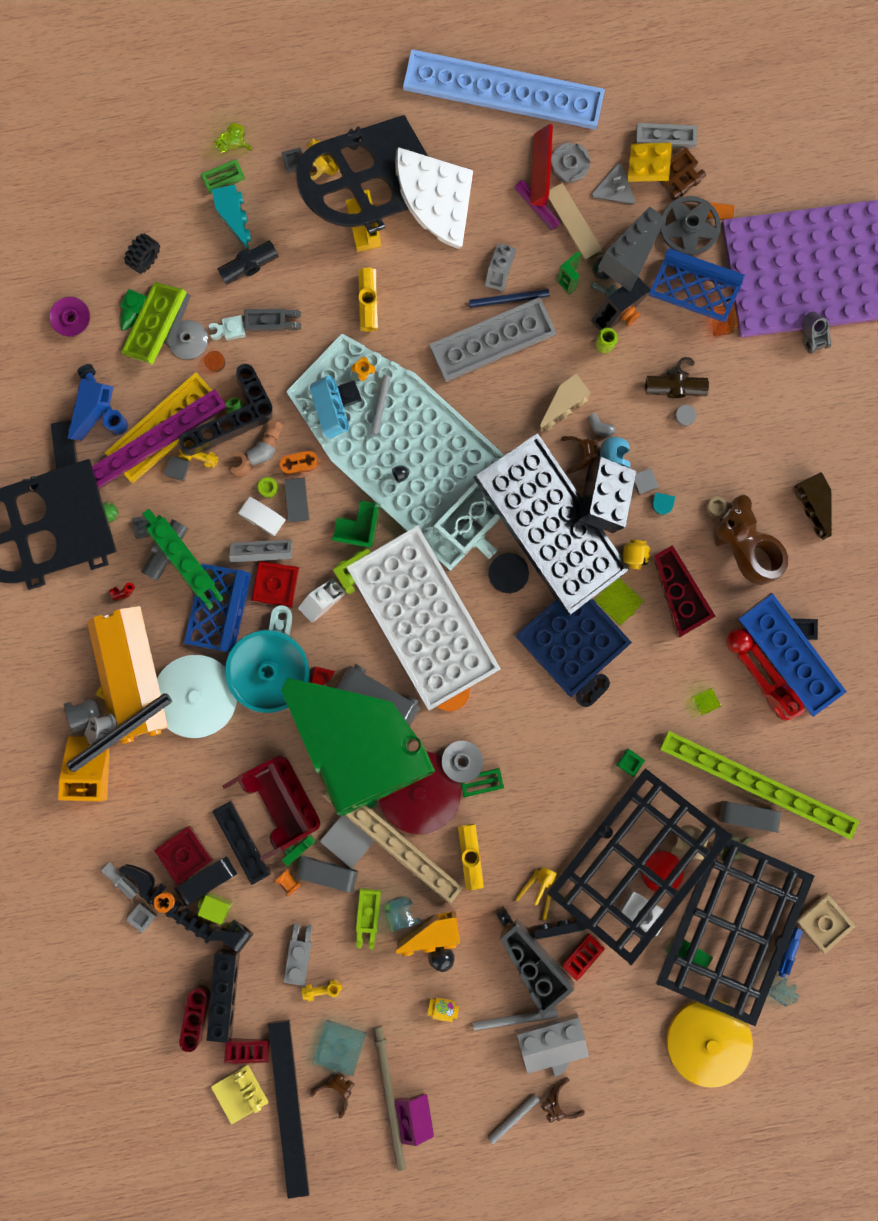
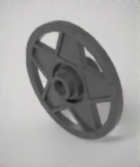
M695 196L678 198L667 206L662 215L665 217V221L660 229L661 235L665 243L671 249L687 255L704 253L714 245L719 237L721 229L720 217L716 209L702 198ZM695 202L700 205L690 210L683 203ZM672 209L676 221L665 226L666 217ZM709 211L713 215L716 228L705 221ZM669 238H681L684 249L675 245ZM698 239L711 240L706 246L696 249Z

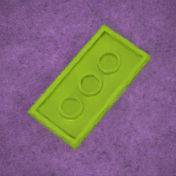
M154 282L121 354L153 365L187 292L181 288Z

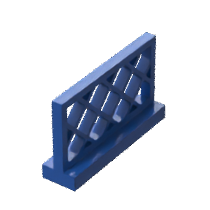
M668 248L649 296L725 323L743 285L745 274ZM668 266L674 268L677 274L667 277L664 271ZM691 274L696 281L686 284L682 276ZM679 278L682 286L672 289L669 282ZM711 281L715 287L705 291L702 283ZM666 283L668 292L663 294L656 292L657 286ZM698 285L702 293L691 296L688 288ZM726 287L734 290L733 295L725 298L721 292V289ZM685 290L688 298L684 300L677 299L675 293ZM717 291L720 300L710 303L707 295ZM704 297L707 305L703 307L696 306L694 300ZM723 303L726 310L724 315L715 313L713 307Z
M201 564L205 571L207 569L214 571L217 577L213 579V582L220 581L224 587L219 593L223 595L227 592L230 599L229 603L222 606L209 589L212 595L209 600L211 602L215 600L220 608L213 614H210L202 600L194 595L184 644L230 653L237 643L252 574L244 570ZM229 573L235 574L233 583L227 586L222 578ZM204 609L208 617L199 623L196 618L197 612ZM222 612L225 616V622L218 627L214 617ZM211 620L215 629L206 634L202 625ZM199 628L204 637L197 642L191 641L192 633ZM217 632L221 637L219 646L213 645L209 639Z

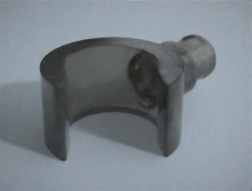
M690 357L681 358L675 367L666 371L667 375L684 374L688 377L689 373L683 371L680 365L687 363L693 366L695 364L694 360Z

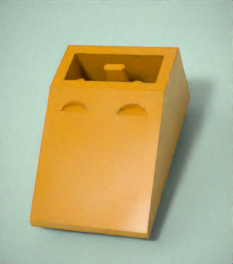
M68 736L59 778L58 800H107L110 747L79 770L71 772L67 762L90 745L86 737Z
M456 911L433 915L397 943L396 954L401 953L402 956H410L414 954V951L418 950L428 953L435 951L436 947L444 946V949L456 948V944H460Z

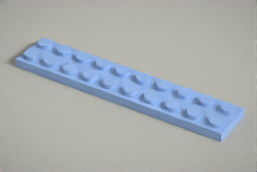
M411 49L403 84L404 91L594 130L597 129L605 92L603 88Z

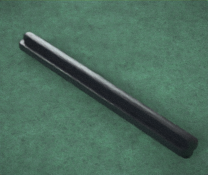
M163 693L68 761L67 766L71 772L79 770L171 704V697L167 693Z

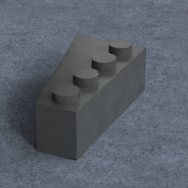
M649 206L605 252L598 268L630 292L645 264L665 221V217Z
M518 919L502 931L501 941L543 1018L574 991V982Z

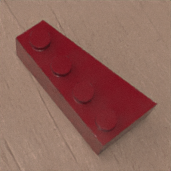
M673 545L653 556L677 638L716 617Z

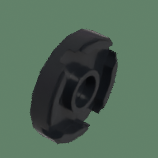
M505 553L492 561L488 576L490 583L497 591L513 594L520 591L526 585L529 579V569L522 557L513 553Z

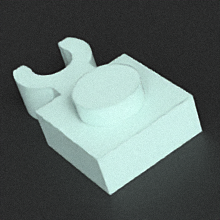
M242 315L222 319L223 325L217 323L209 324L210 330H218L216 334L210 335L212 340H219L224 335L227 341L246 337Z

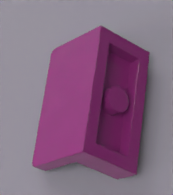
M421 1094L413 1099L400 1097L394 1100L402 1144L417 1146L434 1137L427 1094Z

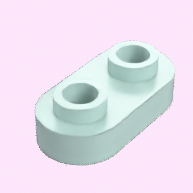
M282 605L275 607L271 613L269 630H277L290 636L293 619L292 611ZM281 613L286 614V618L284 620L279 619V615Z

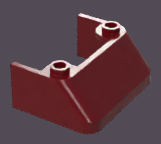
M277 756L222 785L223 789H226L239 782L241 788L248 794L258 791L277 828L270 833V842L274 849L261 856V861L288 848L320 827V819L290 762L284 756Z

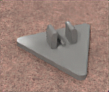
M617 164L592 194V197L596 199L634 205L636 201L621 164Z

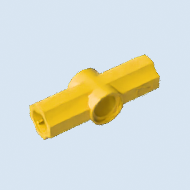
M368 267L358 270L360 330L373 332L378 330L376 269ZM366 297L373 298V301L370 303H365L363 300Z
M476 824L458 826L466 890L484 888ZM467 852H475L477 855L476 860L473 862L466 861L465 855Z

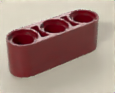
M204 985L196 986L187 997L179 1039L180 1048L185 1052L194 1051L203 1038L210 1000V991ZM194 993H201L203 1001H197ZM191 1014H196L199 1017L198 1023L191 1020ZM186 1036H193L195 1044H190Z

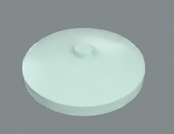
M188 655L178 658L168 664L157 678L160 695L167 693L172 699V703L164 708L168 725L167 729L177 735L187 738H201L214 734L228 723L235 711L237 700L227 685L225 666L213 658L203 655Z

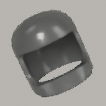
M84 699L83 703L77 706H73L71 702L64 703L66 715L74 733L85 731L90 717H102L101 709L95 700Z

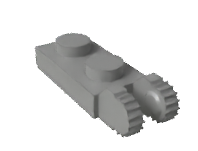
M294 924L284 983L305 986L312 945V925L307 926L304 941L298 940L300 924Z

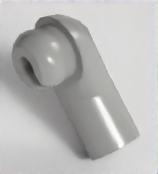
M597 413L587 417L596 435L603 437L614 435L616 431L615 426L601 423Z

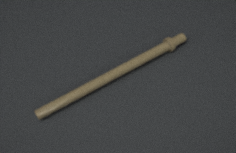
M376 1026L374 1027L376 1037L374 1044L378 1049L397 1170L402 1171L406 1169L385 1046L387 1039L384 1038L383 1027Z

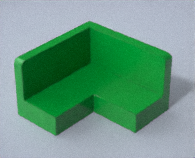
M361 500L357 520L337 517L335 531L331 540L372 548L375 543L381 504Z

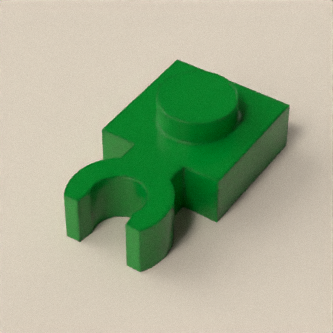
M310 835L297 847L292 845L284 852L286 857L282 861L286 866L290 865L316 840Z

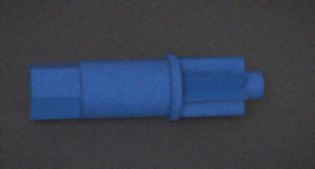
M794 927L789 940V947L785 950L777 970L780 972L779 976L785 978L786 974L790 975L803 930Z

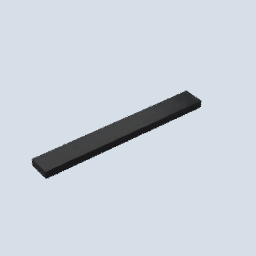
M289 1019L268 1023L288 1199L305 1197L310 1194L291 1023Z

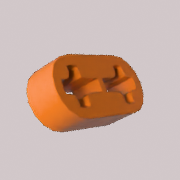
M304 451L286 455L281 458L279 463L281 470L285 474L293 475L314 470L318 466V458L314 452ZM307 456H310L311 459H314V461L311 462L310 466H308L307 463L300 462L306 461ZM288 460H290L291 463L298 462V464L291 466V470H288L287 467H284V465L287 464Z

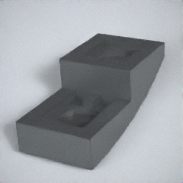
M305 477L285 479L289 522L309 520Z

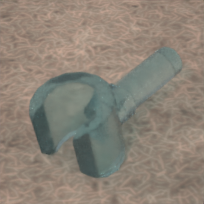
M593 282L590 286L604 293L606 297H609L619 289L613 284L608 289Z

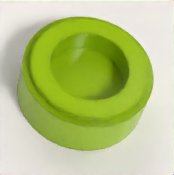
M264 477L258 482L257 489L261 496L272 498L278 492V484L273 478Z

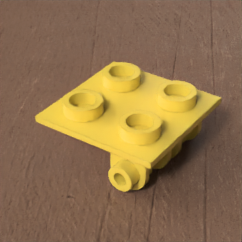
M249 1065L211 1086L231 1125L252 1112L254 1114L259 1112L262 1106L269 1103Z

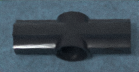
M269 240L252 250H242L236 255L234 260L222 265L217 270L225 284L228 285L243 276L256 274L261 269V266L279 256Z

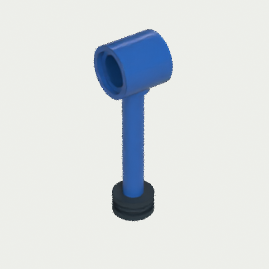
M85 364L77 370L80 378L96 381L94 378L96 371L92 364ZM109 405L103 415V424L111 433L121 435L126 432L128 421L119 411L113 410ZM119 419V423L112 426L113 420Z

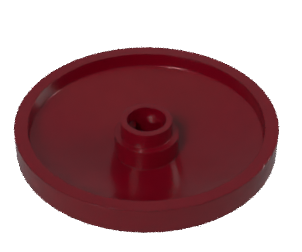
M426 751L435 769L434 773L379 799L381 810L388 821L396 828L410 834H429L443 828L454 817L460 804V782L453 781L445 774L442 768V757L433 752Z

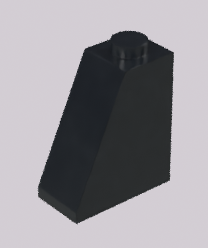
M638 277L630 292L622 286L607 297L591 319V322L600 331L604 328L612 329L621 321V318L629 309L637 307L644 300L651 289Z

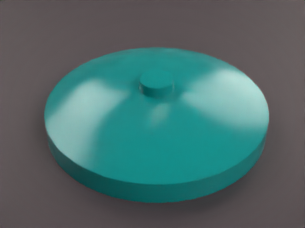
M267 629L252 632L240 639L230 651L225 667L227 685L235 699L248 709L262 713H273L288 708L281 691L286 679L290 678L308 682L310 672L308 658L301 645L286 633Z

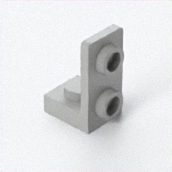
M497 244L489 265L485 286L500 291L505 290L509 271L516 254V248Z

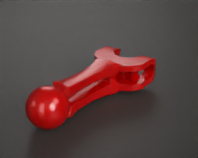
M736 628L730 631L726 639L728 648L737 654V658L751 673L777 717L783 721H789L801 716L804 712L803 702L769 664L758 645L754 643L749 632L744 628ZM748 651L764 669L773 685H770L749 658Z

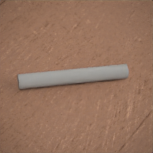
M384 374L382 377L370 432L371 435L378 436L391 378L389 375Z
M534 1093L488 1137L489 1141L494 1145L540 1101V1098Z

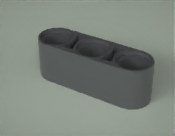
M721 801L718 821L778 833L782 812Z
M300 856L294 877L352 893L358 871L315 858Z

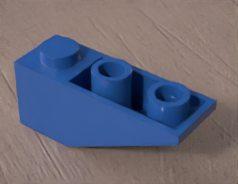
M81 378L76 404L73 408L74 413L69 426L68 439L82 441L108 409L113 386Z

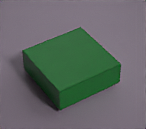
M627 748L616 766L630 776L635 777L645 760Z

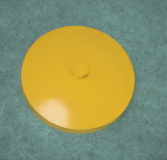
M692 1001L683 1006L672 1018L667 1031V1051L673 1065L685 1079L696 1085L720 1087L729 1084L744 1072L751 1059L753 1040L748 1024L697 1001Z

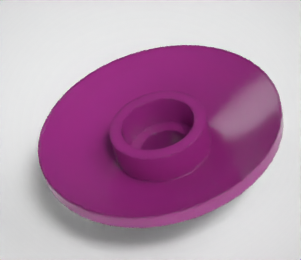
M62 298L51 308L49 315L51 326L60 335L67 337L77 336L85 331L89 325V308L78 298ZM74 316L75 320L69 322L70 317Z

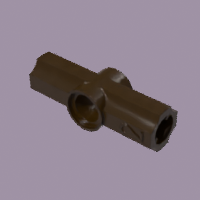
M684 374L647 376L645 382L646 394L667 395L669 398H683L685 396L706 397L709 390L708 378L686 377Z

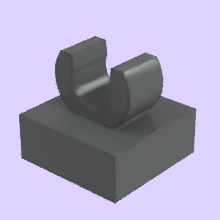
M143 516L132 518L135 538L150 537L144 526L148 523Z

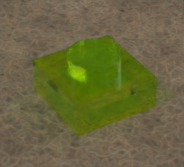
M713 688L692 697L701 716L722 707Z

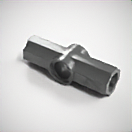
M172 519L169 524L182 540L189 528ZM154 543L151 549L152 554L141 572L158 581L170 562Z

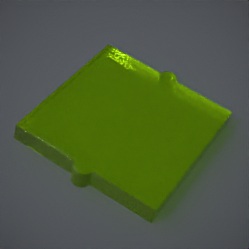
M620 577L609 587H606L605 591L595 600L620 626L630 616H633L634 612L644 602Z

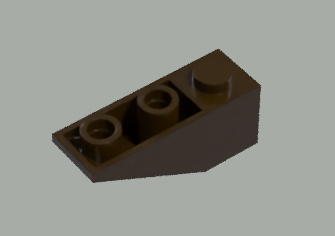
M820 472L794 487L796 489V497L800 501L802 500L805 506V514L809 519H812L815 525V533L824 540L832 536V491L823 473Z

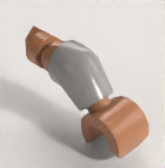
M270 419L264 432L265 437H262L261 442H258L255 447L248 450L247 455L238 451L232 452L237 461L242 460V464L236 468L231 467L229 470L231 474L235 477H244L250 472L251 464L254 466L269 461L276 451L274 448L276 442L274 441L278 440L283 424Z

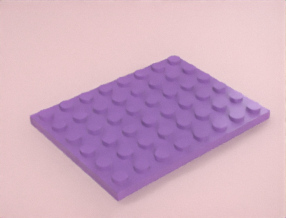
M878 200L725 219L722 221L729 269L745 274L743 285L734 302L740 338L804 330L803 319L806 314L813 311L826 318L829 326L878 320Z

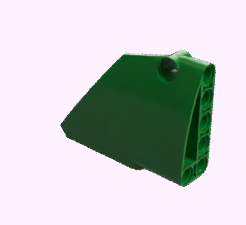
M290 678L286 679L281 689L311 762L316 772L320 774L338 815L349 814L435 772L424 743L415 735L393 702ZM412 741H417L419 744L418 749L413 752L410 751L409 744Z

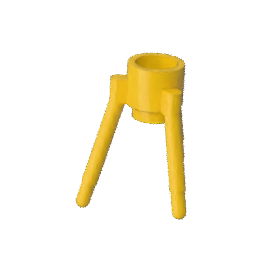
M543 866L540 871L536 869L534 875L519 892L515 900L519 901L538 878L537 883L541 884V887L534 901V905H538L545 887L550 889L557 880L555 879L557 873ZM548 894L543 911V920L547 918L551 897Z

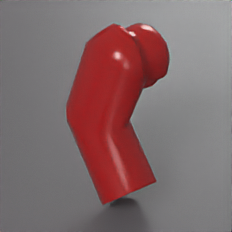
M128 582L122 590L114 587L109 590L108 594L112 600L119 601L130 597L135 586L133 583Z

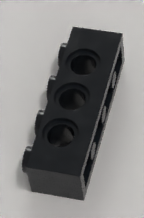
M219 949L214 956L206 1041L228 1043L232 1037L240 952L235 950Z

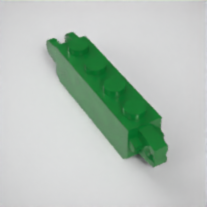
M150 509L143 512L142 516L148 522L144 525L148 535L197 598L199 597L209 610L213 606L211 601L204 595L209 589L216 600L221 602L223 597L216 589L215 583L164 517L162 518L161 515L155 517Z

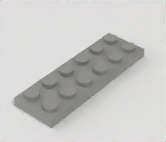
M539 297L431 343L429 347L446 383L556 336V331Z

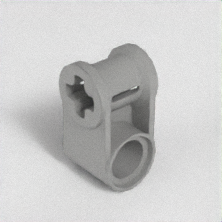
M107 714L105 717L97 718L93 716L89 718L84 735L90 746L117 727L115 716Z

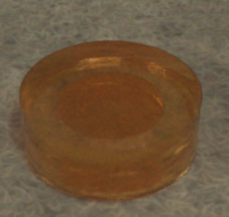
M218 351L209 352L204 359L207 369L211 372L222 371L226 364L224 356Z

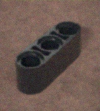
M226 856L174 889L183 904L187 906L237 875V872Z

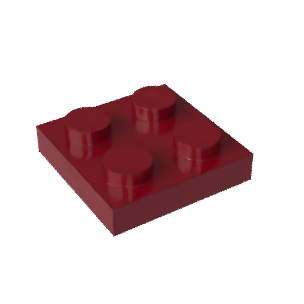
M191 826L186 827L154 850L177 885L214 860Z

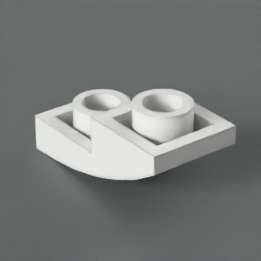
M248 497L238 512L244 519L253 525H257L272 537L277 534L286 520L251 497Z

